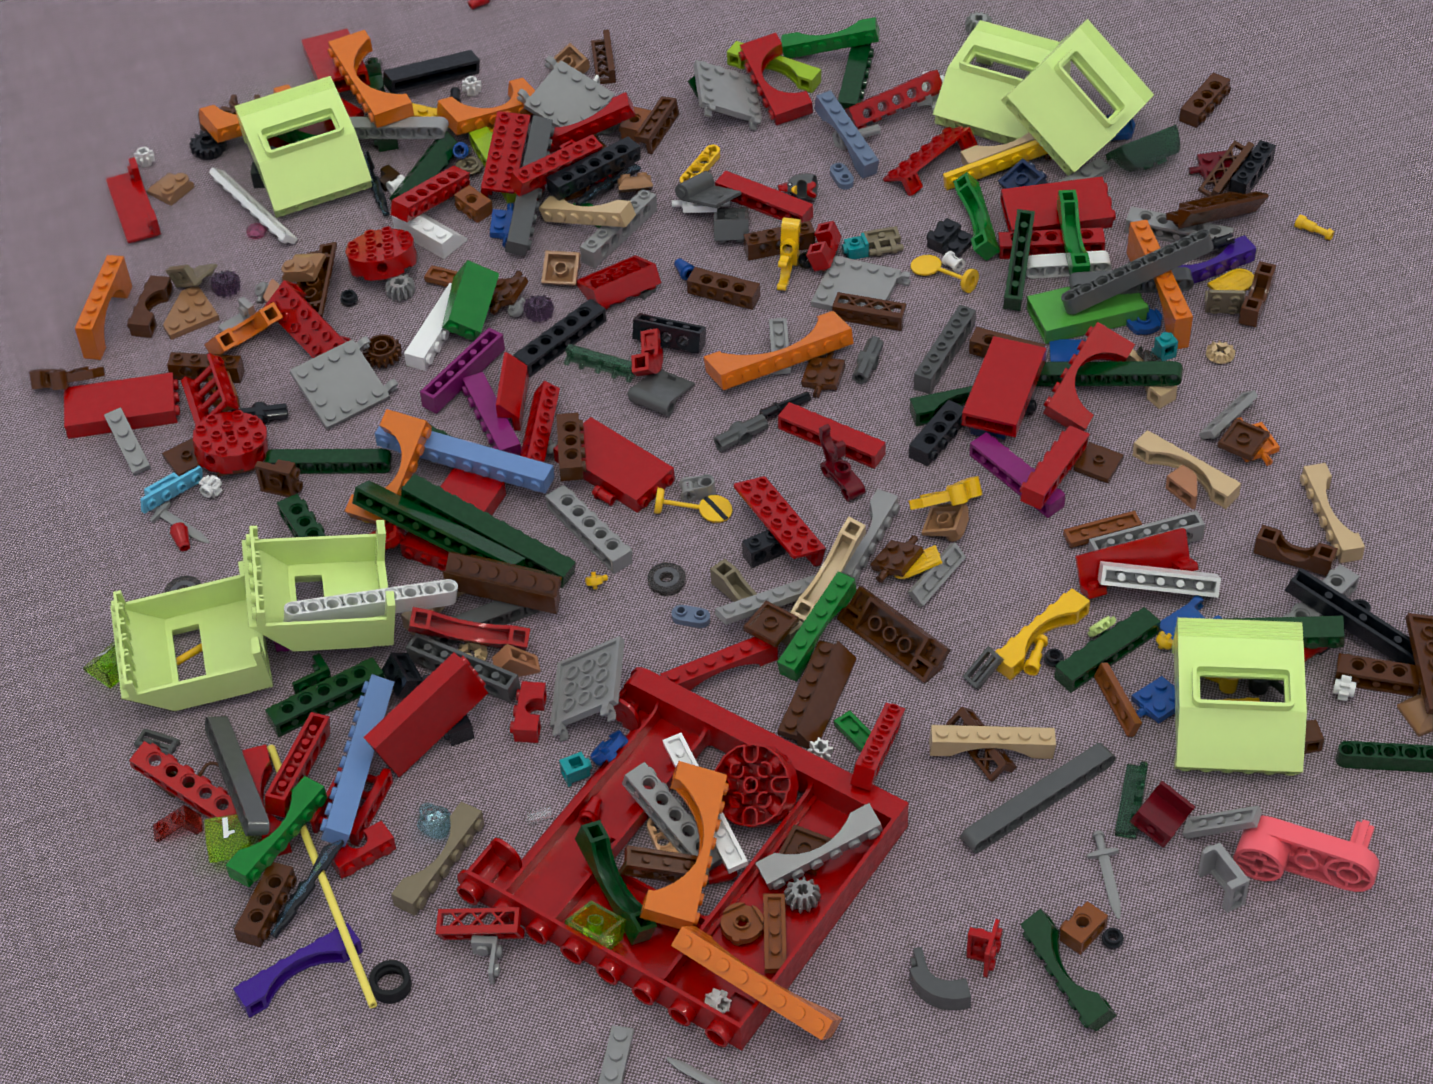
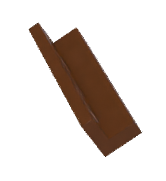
M603 30V39L591 40L595 75H599V78L603 74L609 77L600 78V84L616 83L609 30ZM599 45H604L601 49L595 47ZM601 54L605 57L601 59L598 56ZM603 64V65H605L606 67H605L604 69H602V68H600L599 66H601V65Z
M661 96L634 135L635 142L646 144L648 154L654 153L679 116L676 98Z
M1234 141L1199 187L1198 191L1207 197L1221 194L1252 152L1254 144L1248 141L1244 146ZM1234 147L1241 150L1239 155H1233L1232 150ZM1232 160L1231 166L1225 168L1223 162ZM1223 172L1222 178L1216 180L1214 174ZM1214 184L1212 193L1205 189L1206 185Z
M837 292L832 305V311L843 321L902 331L903 316L907 308L906 303ZM840 299H845L849 301L845 304L839 303ZM862 302V303H865L866 305H864V306H857V303ZM880 305L883 308L875 309L874 306ZM894 308L901 309L900 313L892 312L891 310Z
M963 706L946 723L947 725H954L962 718L963 726H985L973 710ZM985 748V758L978 757V749L967 751L986 777L992 782L1003 771L1012 773L1017 768L1003 749ZM990 761H995L998 765L993 773L989 771Z
M627 845L624 863L619 869V875L674 883L696 863L697 856ZM706 868L705 874L709 877V869Z

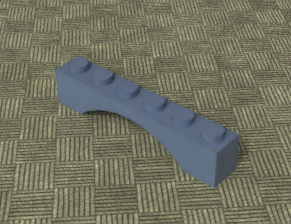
M832 91L816 95L815 111L823 121L829 123L838 132L848 149L854 168L861 178L877 174L878 158Z

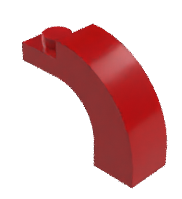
M658 328L641 331V354L631 355L632 373L638 377L657 374L661 370L663 349L660 345V330Z

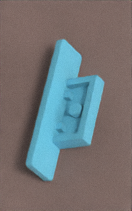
M197 466L181 476L173 472L144 489L145 496L140 499L141 511L145 514L199 484L203 478L202 467Z

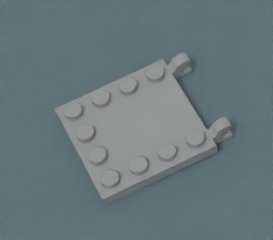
M548 56L545 59V67L552 71L535 92L529 96L525 90L520 89L517 93L519 95L517 100L524 103V109L536 116L552 119L553 127L568 126L585 120L596 114L602 106L609 104L611 98L615 97V93L562 60L557 63L552 56Z
M695 60L693 67L699 106L704 108V115L712 117L713 110L749 121V128L756 131V126L761 123L762 116L756 85L752 84L750 75L715 66L705 61Z
M835 255L831 267L827 269L811 300V306L832 311V305L837 292L889 300L897 283L909 286L911 273L907 271L901 273L899 269ZM840 299L839 303L844 304L849 302L845 299ZM862 302L857 303V306H864V305H866L865 303H862ZM880 305L874 306L875 309L883 308Z
M367 336L361 338L357 343L353 339L290 369V375L326 430L390 399L389 393L398 389V383L395 378L383 386L362 354V350L370 347V340Z
M621 636L557 663L550 727L553 728L552 733L554 737L560 735V742L567 740L569 737L566 729L567 725L600 712L601 717L607 715L608 722L616 719V712L613 706L619 702L625 643Z

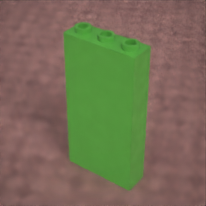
M1070 286L1027 296L1026 310L1045 344H1048L1050 341L1083 336L1089 327H1094L1097 322L1112 329L1125 326L1127 320L1135 321L1137 317L1142 321H1146L1147 313L1149 312L1148 304L1143 301L1141 293L1117 294L1076 314L1066 313L1061 299L1062 294L1070 290Z

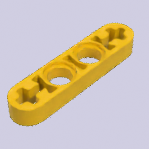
M714 144L708 145L680 176V184L703 171H709L720 158V147Z

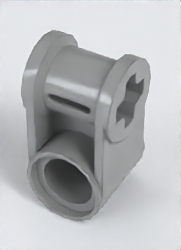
M704 474L701 476L684 477L679 481V487L682 489L681 499L685 502L702 500L707 496L716 495L715 480L712 475Z

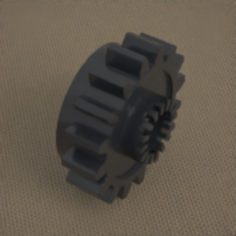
M207 130L205 133L200 131L199 135L194 134L195 138H191L189 143L192 154L203 160L218 158L226 150L225 147L227 146L226 141L217 143Z

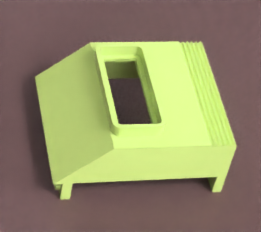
M1087 19L1061 40L1057 47L1012 91L1004 96L1001 101L1067 175H1071L1113 139L1154 94ZM1070 60L1111 105L1114 113L1108 119L1063 69Z
M980 20L947 68L933 111L935 124L951 128L959 126L970 127L973 135L1004 144L1023 137L1028 133V130L1001 101L1023 79L971 65L970 63L976 57V62L991 66L993 62L1031 72L1057 47L1059 42ZM1071 60L1063 67L1069 76Z
M331 76L235 106L243 140L247 143L276 218L372 187V179L356 131ZM328 119L332 120L336 129L271 150L267 141L268 138Z
M376 520V534L258 539V527L249 526V534H246V540H242L249 627L293 652L394 645L396 607L394 591L385 592V615L368 618L284 622L285 604L297 601L295 582L322 581L324 597L388 588L385 567L386 531L384 520Z
M243 561L238 562L240 575L126 602L121 590L113 592L114 600H111L110 608L121 699L178 711L273 687L265 636L251 629L248 625ZM200 629L206 675L179 681L173 635Z
M1177 617L1172 643L1176 728L1174 769H1180L1181 771L1201 770L1202 772L1222 771L1224 773L1243 772L1245 774L1255 772L1266 775L1279 773L1288 776L1300 774V772L1303 773L1307 704L1302 622ZM1200 677L1283 680L1285 703L1200 699Z

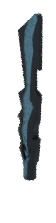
M366 151L365 161L372 179L371 190L374 192L375 203L378 204V208L381 209L383 215L387 216L389 215L385 194L382 192L379 177L375 176L373 171L375 167L371 156Z
M633 163L621 169L612 178L608 176L603 182H598L597 185H593L590 190H587L582 197L575 201V205L581 206L593 201L598 195L611 190L614 184L617 183L620 175L630 174L631 177L640 171L641 167Z
M343 840L322 848L307 880L299 882L297 891L290 895V899L284 904L283 911L278 915L277 922L270 933L271 936L277 938L281 931L292 921L298 913V908L315 888V881L322 870H327L343 846Z

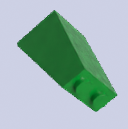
M467 260L453 277L442 328L468 340L475 341L482 332L499 273Z

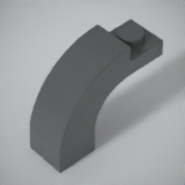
M922 947L913 948V957H910L909 981L915 993L923 1001L939 1009H970L971 994L967 979L942 980L935 977L927 967Z

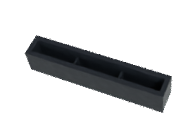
M467 50L383 70V84L390 93L396 94L479 74L480 59L472 50Z

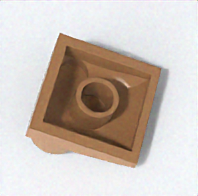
M571 43L554 57L557 63L562 60L581 73L587 72L590 67L589 60Z
M168 172L147 190V194L172 206L194 188V183L189 180L187 174Z
M647 172L637 173V176L630 177V174H623L617 179L618 193L640 191L641 189L652 190L653 188L651 175H647Z
M545 250L541 283L576 286L578 272L581 267L580 252Z
M322 253L295 254L291 260L285 261L281 267L283 281H315L326 255Z
M967 504L931 506L921 532L922 535L945 536L948 541L960 540L969 521Z
M1422 691L1421 694L1397 704L1398 710L1418 737L1433 732V715L1426 713Z

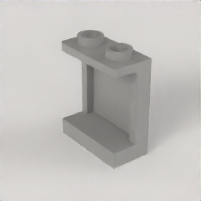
M1220 842L1213 846L1205 847L1201 853L1198 870L1199 877L1212 874L1225 891L1222 907L1226 913L1245 905L1250 882L1248 877Z

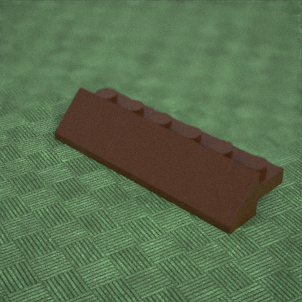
M1257 191L1246 194L1227 192L1179 203L1177 211L1166 213V220L1173 221L1174 224H1178V229L1256 212L1268 198V194Z
M337 242L321 244L318 251L307 252V254L322 253L326 255V258L315 281L296 283L307 294L304 299L321 317H323Z
M452 551L449 552L446 571L443 572L444 580L451 579L458 584L457 592L558 614L561 597L559 595L562 581L561 576L476 555L469 556Z
M863 586L858 587L850 603L841 610L837 617V620L924 683H927L944 668L943 663L951 651L943 643Z
M818 641L778 728L779 736L797 740V746L809 749L810 741L815 742L818 740V737L822 739L857 661V658L839 641L836 644Z

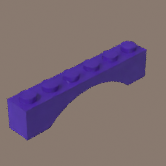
M1244 235L1236 238L1234 244H1229L1222 253L1208 261L1178 267L1189 268L1195 284L1255 261L1256 247Z
M346 923L356 952L359 955L363 952L360 939L350 925ZM336 927L327 935L317 938L313 943L298 949L294 954L279 960L273 966L266 970H261L254 977L247 981H242L238 986L234 987L236 999L247 1016L250 1018L268 1008L279 988L297 973L319 964L345 963L349 961L350 958L338 928Z

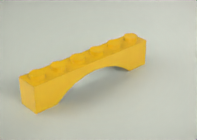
M1073 588L1067 593H1063L1054 604H1050L1047 607L1046 611L1041 615H1037L1032 623L1024 626L1019 634L1011 637L1005 646L995 651L1004 659L996 670L1009 680H1012L1023 670L1026 654L1037 635L1044 634L1057 627L1077 624L1089 613L1090 600Z

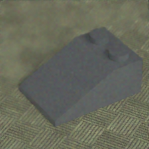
M748 207L718 208L717 212H714V241L719 243H727L728 240L744 242L743 234L749 233Z

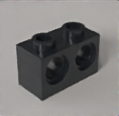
M769 529L742 541V554L751 568L785 554L784 547Z
M391 653L381 669L386 679L394 681L393 691L397 698H406L424 681L408 653Z

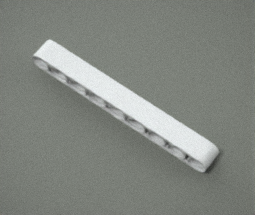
M445 579L292 601L284 606V622L368 618L385 615L386 591H394L395 613L412 611L413 607L429 609L453 605L457 600L458 584L454 580Z

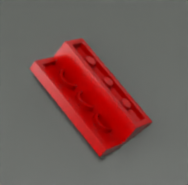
M504 352L496 399L497 418H512L514 431H521L529 382L528 367L508 352Z

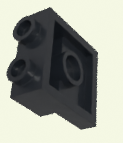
M946 218L944 221L940 220L937 223L934 231L930 230L927 233V248L942 255H945L948 251H953L955 256L959 258L972 245L971 238L973 235L961 230V224Z

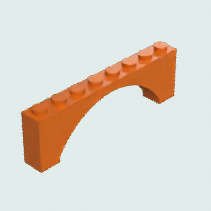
M365 29L328 42L329 49L327 51L329 57L333 58L335 66L339 67L341 76H344L346 84L350 85L353 95L356 94L358 103L362 104L364 113H368L371 123H374L379 128L414 116L412 102L406 93L392 94L369 87L358 78L357 70L360 63L369 52L373 51L371 39Z
M1147 219L1130 222L1127 255L1130 262L1160 249ZM1170 270L1153 279L1162 306L1166 332H1171L1178 340L1177 349L1189 347L1193 315Z
M830 311L817 316L818 322L814 329L805 338L791 346L769 353L754 355H735L717 351L703 356L705 369L720 388L726 390L854 344L852 328L834 311Z
M678 761L670 788L678 792L694 816L699 833L698 856L692 868L676 882L655 891L648 889L643 901L640 918L681 929L682 926L698 924L700 913L697 912L698 906L702 905L704 894L701 891L702 887H706L708 875L705 874L706 868H710L713 856H709L710 850H714L717 840L714 837V832H718L721 822L718 819V814H722L725 804L722 801V796H726L729 786L726 783V774Z
M682 926L671 945L820 1040L831 1038L843 1019L827 1008L796 995L753 970L721 947L712 936L696 926Z

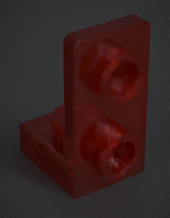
M185 805L181 806L153 825L154 840L160 842L182 827L196 835L203 831L201 814Z

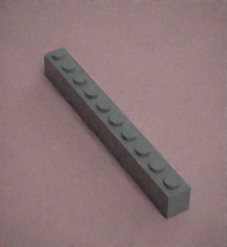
M533 115L522 167L550 154L547 149H551L552 139L549 138L553 137L555 127H552V119ZM537 188L520 197L516 195L505 252L525 256L526 250H530L532 240H529V237H533L535 228L531 226L536 223L537 214H534V212H538L540 202L537 201V198H541L542 189Z

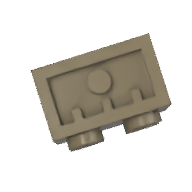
M216 263L199 265L193 269L189 264L171 266L165 271L176 288L196 287L202 283L203 278L212 275L218 265Z
M1205 291V313L1240 314L1245 291Z

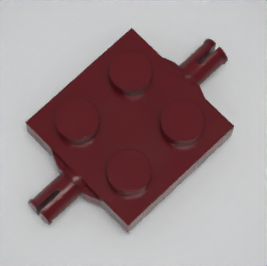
M1227 150L1197 154L1198 166L1189 167V174L1199 173L1205 181ZM1232 160L1224 161V167H1230ZM1223 172L1215 173V179H1221Z

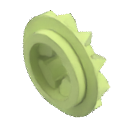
M1114 616L1103 618L1089 627L1090 631L1087 634L1089 637L1100 634L1114 625L1116 618Z

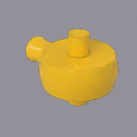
M593 571L591 576L585 578V583L587 586H593V589H598L597 585L607 581L608 576L606 574L596 575V571Z
M1164 631L1159 632L1156 637L1159 649L1165 648L1170 650L1172 648L1173 640L1170 633L1166 635Z

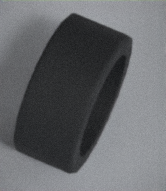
M397 960L383 961L370 972V987L374 997L382 1003L393 1004L400 1002L411 991L412 981L409 969L404 963ZM387 974H399L403 977L402 984L396 989L383 990L378 987L380 978Z

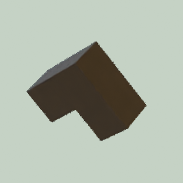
M389 164L380 169L381 177L379 180L385 192L388 191L386 182H391L400 175Z

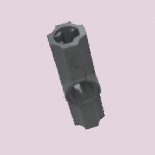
M877 336L869 338L864 350L859 352L857 365L852 374V379L857 384L863 385V383L867 382L872 370L877 368L879 354L883 348V341Z
M759 414L745 422L736 421L730 426L729 430L714 437L716 448L721 452L738 443L745 445L750 442L753 435L767 429L768 422L763 414Z

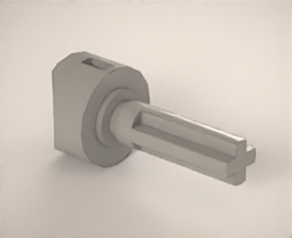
M879 124L858 129L863 138L880 134L881 127H879ZM835 131L832 134L835 146L842 150H847L842 138Z

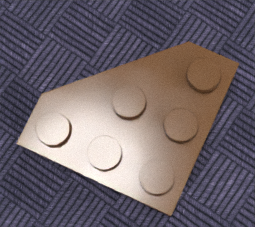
M192 286L181 291L163 327L169 338L173 340L220 319L200 287Z

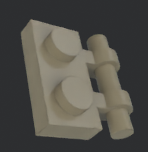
M897 226L863 232L869 243V248L874 247V249H869V256L876 255L878 257L886 253L896 254L897 251L904 250L903 244L896 245V243H901Z

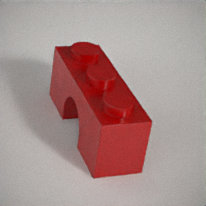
M834 221L820 223L817 226L814 235L818 243L811 244L806 254L814 271H824L831 267L842 238Z
M522 681L521 688L517 689L516 693L518 704L514 705L513 717L515 719L510 723V733H513L514 742L539 743L541 732L540 715L530 713L537 710H545L547 700L546 683Z
M382 820L363 830L366 840L364 846L352 848L346 843L345 847H341L331 862L332 867L341 879L353 875L359 869L371 865L374 861L396 850L394 837ZM335 845L332 848L328 849L327 855L329 856L332 850L335 849L338 845Z

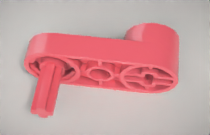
M1262 815L1256 828L1244 829L1242 831L1233 856V860L1244 874L1255 880L1275 881L1281 878L1285 870L1353 892H1363L1371 889L1380 867L1379 859L1368 849L1375 828L1369 825L1370 822L1367 820H1362V822L1356 821L1350 841L1274 817Z

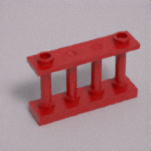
M211 353L207 354L210 365L196 379L185 376L181 380L195 426L208 415L221 413L227 406L235 410L239 409L237 397L231 386L224 360L220 356H215ZM213 372L214 377L201 389L200 384ZM217 384L218 389L205 401L204 396ZM221 397L222 402L209 413L208 408Z
M383 768L380 775L377 776L367 775L366 782L372 783L374 786L371 791L362 792L361 799L365 800L362 807L357 809L356 818L349 836L352 845L359 846L364 837L363 830L370 826L392 786L393 777L390 769ZM334 780L326 792L327 800L325 804L314 813L310 820L313 833L317 834L323 818L327 819V815L324 813L328 802L332 803L333 800L329 796L333 786L337 787V783H334Z

